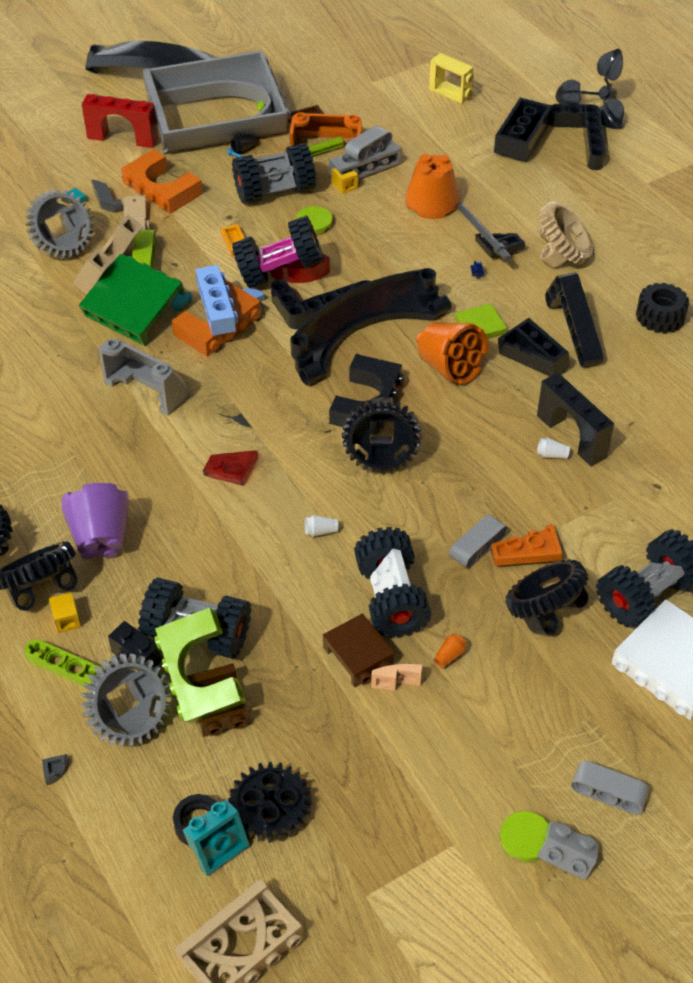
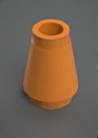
M452 633L451 636L448 635L434 657V662L444 669L465 652L466 641L456 633Z

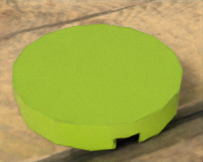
M310 206L301 209L297 213L296 219L306 215L309 217L316 234H322L326 229L332 227V214L323 207Z
M515 812L509 815L501 825L499 836L501 847L508 856L520 859L521 862L537 861L540 859L538 858V852L544 843L546 829L549 824L543 817L534 812Z

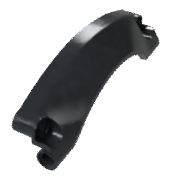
M127 41L110 46L93 44L90 46V52L87 54L85 70L99 73L101 67L151 69L218 57L186 46L156 41Z
M423 268L367 282L344 292L316 311L290 338L291 357L295 360V369L301 381L308 386L327 376V367L334 351L346 338L362 328L375 323L396 319L432 320L451 310L452 306L449 298L444 294L439 296L435 270Z

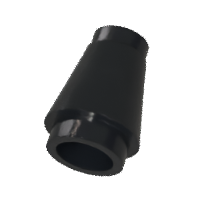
M254 135L234 136L230 140L231 148L237 153L257 145V139Z

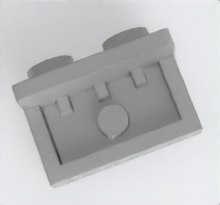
M551 820L546 829L544 843L538 852V858L585 880L597 861L599 843L587 835H581L571 830L568 826Z

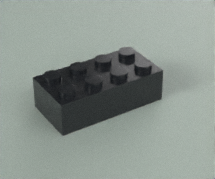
M520 97L495 135L494 153L527 161L551 122L552 105Z

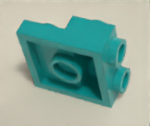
M227 800L214 803L211 806V811L202 817L191 819L189 826L183 829L188 845L196 854L201 870L206 876H209L250 846L239 813Z

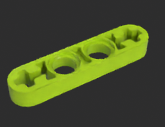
M38 639L29 641L24 649L26 658L30 663L81 686L83 684H91L92 681L87 673L89 672L90 675L96 676L97 673L94 667H100ZM39 649L41 651V653L35 652L34 654H32V651H38ZM54 657L62 658V661L58 664L49 663ZM78 665L82 667L79 673L69 672L73 666Z

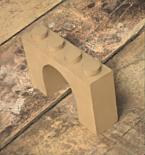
M128 214L117 226L102 250L100 251L97 248L87 259L73 284L87 295L119 254L124 255L128 251L143 226Z

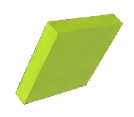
M491 303L455 313V319L458 323L477 325L485 331L487 339L503 335L507 332V327Z

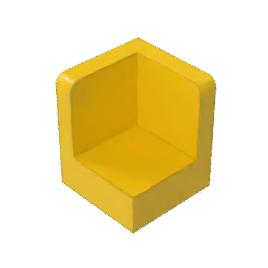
M336 168L331 169L332 184L342 194L358 189V174L355 171L341 175Z
M72 593L49 598L58 633L81 627Z

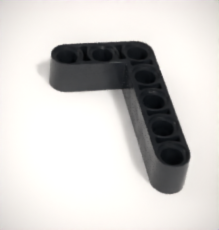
M553 104L549 125L553 127L583 128L587 166L591 170L602 169L605 157V144L600 108L593 104Z
M574 272L556 276L545 293L548 308L562 306L580 366L587 367L603 363L602 348L578 273Z
M279 279L271 283V300L288 327L297 330L325 304L350 289L370 282V280L359 281L300 301L285 280Z

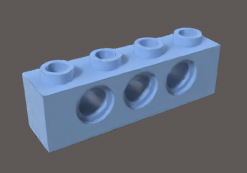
M218 265L195 269L198 290L212 336L235 332V323H238L237 312L233 311L234 303L233 299L229 298V287L224 285L226 284L224 272H220Z

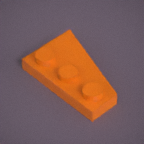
M553 524L547 525L545 530L539 532L536 530L529 531L527 536L521 538L514 536L491 544V554L495 566L562 560V550Z

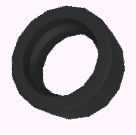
M195 794L184 798L178 803L173 813L175 833L181 842L188 845L183 829H185L183 818L186 814L198 809L211 811V806L216 803L215 799L208 795Z

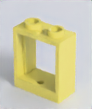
M439 53L430 61L429 89L462 104L473 93L474 67ZM445 69L462 76L461 87L444 80Z

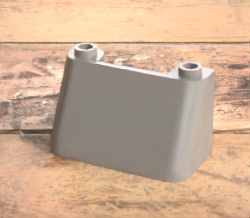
M118 339L107 340L98 348L105 384L113 387L115 382L123 381L124 384L128 385L134 379L160 393L158 395V401L161 402L159 406L160 412L167 416L189 396L188 383L170 365Z

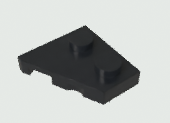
M480 233L475 234V241L491 258L499 257L494 252L493 247ZM493 233V237L507 248L508 253L525 249V242L517 233Z

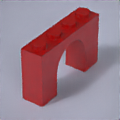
M96 94L86 95L81 105L87 139L104 141L109 132L107 115L116 114L126 118L132 124L135 132L136 146L154 147L158 139L154 103Z

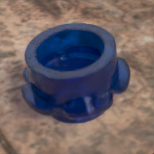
M474 261V265H470L472 276H476L479 279V277L484 276L482 261Z

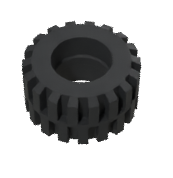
M662 282V284L654 283V285H647L646 288L642 289L636 310L637 320L641 322L640 324L643 327L646 326V329L653 330L656 333L675 332V329L679 330L685 322L689 297L686 296L685 291H681L680 287H675L673 284L669 285Z

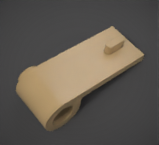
M145 195L123 197L124 218L129 214L143 226L141 230H150L149 220H146Z

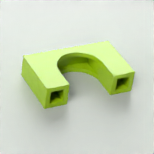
M209 607L155 628L157 633L155 642L158 649L163 652L164 659H162V664L166 673L170 674L172 682L169 683L172 694L177 696L179 702L177 711L182 720L194 723L246 703L239 680L234 677L207 687H196L186 676L184 666L188 652L198 643L223 634L215 610Z

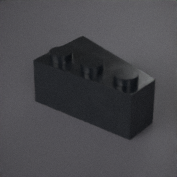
M527 318L498 338L499 354L548 376L556 373L560 374L569 368V352L530 318Z

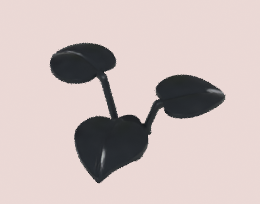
M621 49L607 52L598 60L597 71L599 75L605 76L604 81L607 86L601 87L599 92L580 91L581 85L578 81L567 80L557 89L555 97L559 104H579L581 101L580 94L598 95L601 99L605 100L603 102L604 105L599 107L602 125L612 129H622L624 106L620 100L615 99L617 97V90L608 81V79L611 81L617 80L622 73L623 55Z

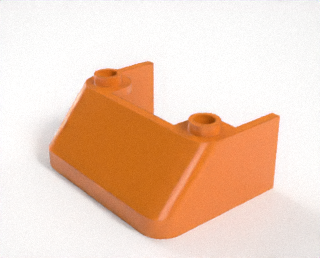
M299 112L292 117L289 134L290 146L296 145L297 136L356 138L363 133L362 119L354 114L334 115Z

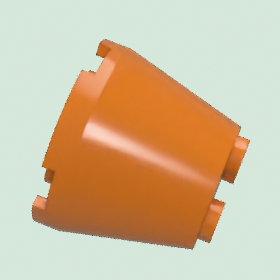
M423 154L414 168L406 191L405 203L407 208L417 212L419 217L428 219L444 218L447 213L458 209L457 205L460 201L453 165L447 155Z
M434 322L428 325L423 332H420L416 338L420 358L445 379L453 383L466 384L473 380L482 369L480 365L484 354H488V339L485 331L472 323Z

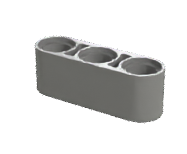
M374 126L349 141L345 147V154L359 162H363L389 146L393 135L379 126Z
M488 514L453 544L449 551V556L466 569H469L491 550V544L499 542L504 538L508 527Z
M589 761L579 763L571 783L572 789L577 793L631 814H641L643 812L650 792V788L646 783Z

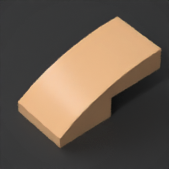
M395 664L372 670L371 688L395 691L396 683L420 686L422 665Z

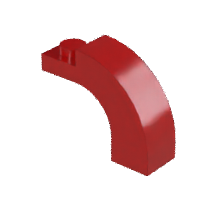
M323 254V262L304 268L302 262L298 259L292 264H284L271 271V276L278 280H285L288 283L312 282L330 273V258Z

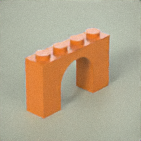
M155 149L121 168L122 181L125 185L131 187L137 193L145 195L149 201H152L169 214L203 194L201 179L190 172L170 183L152 182L154 178L167 171L166 157Z
M227 280L224 285L229 287V298H232L234 303L233 311H236L238 316V323H235V332L212 336L209 323L198 319L186 310L172 320L173 335L207 357L262 315L261 301Z

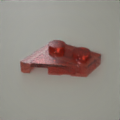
M258 451L213 454L203 469V476L244 486L258 458Z

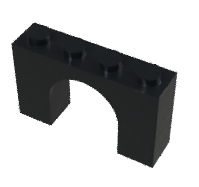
M355 354L349 367V382L376 389L380 393L377 397H393L396 400L399 391L398 386L403 385L405 374L402 373V364ZM336 395L329 409V424L343 427L346 424V417L352 418L350 411L352 410L357 413L356 406L359 405L364 408V401ZM370 422V434L377 436L380 428H384L385 422Z
M556 373L542 380L537 416L551 428L566 420L568 411L576 421L580 432L577 454L591 467L608 457L614 422L561 374Z

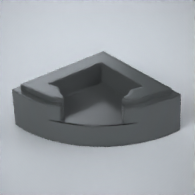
M67 754L42 759L46 786L55 783L65 774L68 767Z

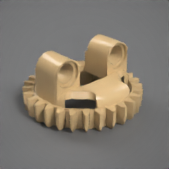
M554 200L540 208L539 217L541 220L537 233L549 242L539 253L541 260L554 268L556 266L559 267L567 260L573 261L574 264H582L592 256L593 245L591 244L592 240L589 238L590 234L587 233V228L583 226V222L579 220V217L570 210V207H566L560 201ZM568 226L571 227L576 237L578 238L576 241H574L566 229Z

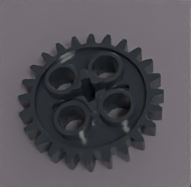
M269 762L268 768H264L259 763V770L257 771L249 767V775L241 772L242 781L234 780L235 788L229 790L231 798H228V802L238 811L244 830H247L248 838L257 834V840L260 842L263 836H267L268 843H271L273 836H276L279 841H282V834L284 833L288 837H292V828L299 832V822L307 823L306 815H310V805H312L310 787H307L306 779L300 778V772L298 771L292 775L291 766L283 770L282 763H279L277 768H273L272 762ZM270 783L275 784V786L273 787H266L265 785ZM287 799L293 800L291 803H284L283 801ZM249 800H256V801H257V802L254 803V804H248V803H247ZM267 816L275 817L273 820L264 819Z

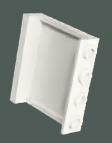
M665 599L615 649L611 664L618 671L634 679L639 686L645 687L652 692L657 699L670 705L678 714L684 715L691 720L693 718V617Z

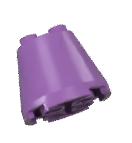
M92 483L82 485L83 489L77 492H67L61 499L62 513L78 552L81 554V558L92 559L104 556L110 559L116 557L117 552L124 545L130 504L127 490L117 489L116 484Z

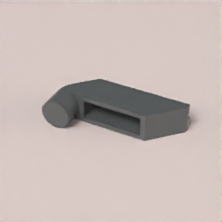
M92 179L93 190L101 209L110 212L123 210L121 199H112L107 184Z

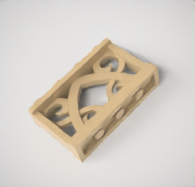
M259 879L174 949L177 960L198 983H212L211 973L216 966L220 967L218 971L219 979L223 974L231 976L226 983H254L259 978L261 971L267 966H274L287 949H294L301 942L303 926L267 889V885ZM265 901L275 914L264 917L260 904ZM246 916L249 917L248 923L256 921L249 925H242L240 923ZM280 921L286 925L287 931L279 938H275L272 935L273 932L280 929L276 926L266 928V924ZM231 928L243 933L257 929L256 943L252 955L240 957L225 956L228 949V936L226 932ZM220 940L222 947L218 953H215L218 950V946L213 947L211 945L215 941ZM198 957L209 963L205 973L200 970L193 959Z

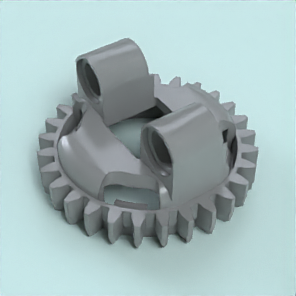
M52 189L48 191V194L43 192L41 194L42 197L37 196L35 198L36 201L30 203L32 207L27 209L31 213L25 216V218L30 220L25 223L26 226H30V229L26 231L30 236L29 239L32 240L36 248L40 247V252L46 249L47 256L51 252L53 253V258H56L58 254H60L61 259L65 258V254L68 258L72 257V253L77 256L79 251L83 252L85 250L84 246H89L90 243L87 240L91 241L93 238L89 235L95 231L90 228L95 225L94 222H90L94 215H88L91 208H84L86 202L80 203V196L76 199L73 198L74 192L69 196L67 195V190H64L62 194L60 189H57L55 194ZM59 198H62L61 201L67 202L69 204L73 202L74 204L71 207H68L64 204L58 203L57 200ZM61 213L59 215L60 220L68 233L55 239L45 220ZM86 226L85 228H83V232L81 235V237L83 238L79 241L78 236L80 233L81 227Z
M120 654L119 661L116 656H111V664L103 660V669L95 666L96 676L88 674L92 682L91 684H83L89 690L88 693L81 694L82 697L87 698V702L80 704V706L85 710L82 716L89 717L90 719L86 725L94 726L92 733L98 734L101 732L99 739L105 740L108 737L109 744H114L117 739L118 746H123L126 740L128 746H133L134 739L139 744L143 743L142 735L146 739H151L150 730L158 733L157 723L165 724L161 717L162 715L169 716V713L164 708L172 705L166 702V698L172 696V694L165 692L164 689L169 687V683H162L161 681L166 678V675H157L161 668L159 666L152 668L154 663L152 660L145 662V657L139 656L136 661L135 654H130L127 660L125 654ZM124 667L134 668L140 671L136 672L133 670L124 669ZM123 683H126L135 701L140 703L118 717L106 695ZM155 695L160 696V700H156L153 711L157 715L156 717H151L149 710L152 699ZM108 727L123 729L125 732H120L113 729L111 730Z

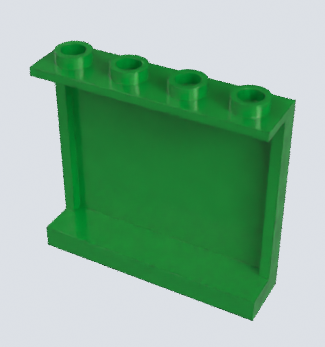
M119 254L81 301L79 307L85 317L146 346L150 341L146 333L178 293L183 296L186 293L182 286L183 283L179 279L171 278L160 270L156 271L146 263L141 264L131 256L127 257Z

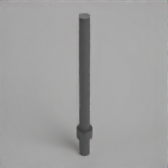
M459 203L457 205L459 211L489 242L494 252L506 262H510L512 256L507 252V248L493 237L463 203Z

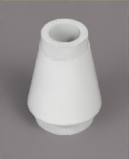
M548 437L546 439L540 438L537 448V454L541 455L542 458L567 459L570 451L569 446Z
M315 515L305 518L306 535L315 537L338 532L337 519Z

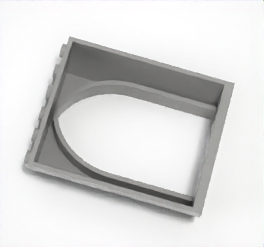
M262 50L143 70L148 102L154 103L156 123L161 135L163 154L228 143L234 136L254 135L255 137L285 133L290 112L289 109H286L285 99L281 98V90L277 88L276 77H273V71L269 67L268 58L264 56ZM220 96L243 97L259 103L262 101L265 106L253 117L169 131L161 107Z

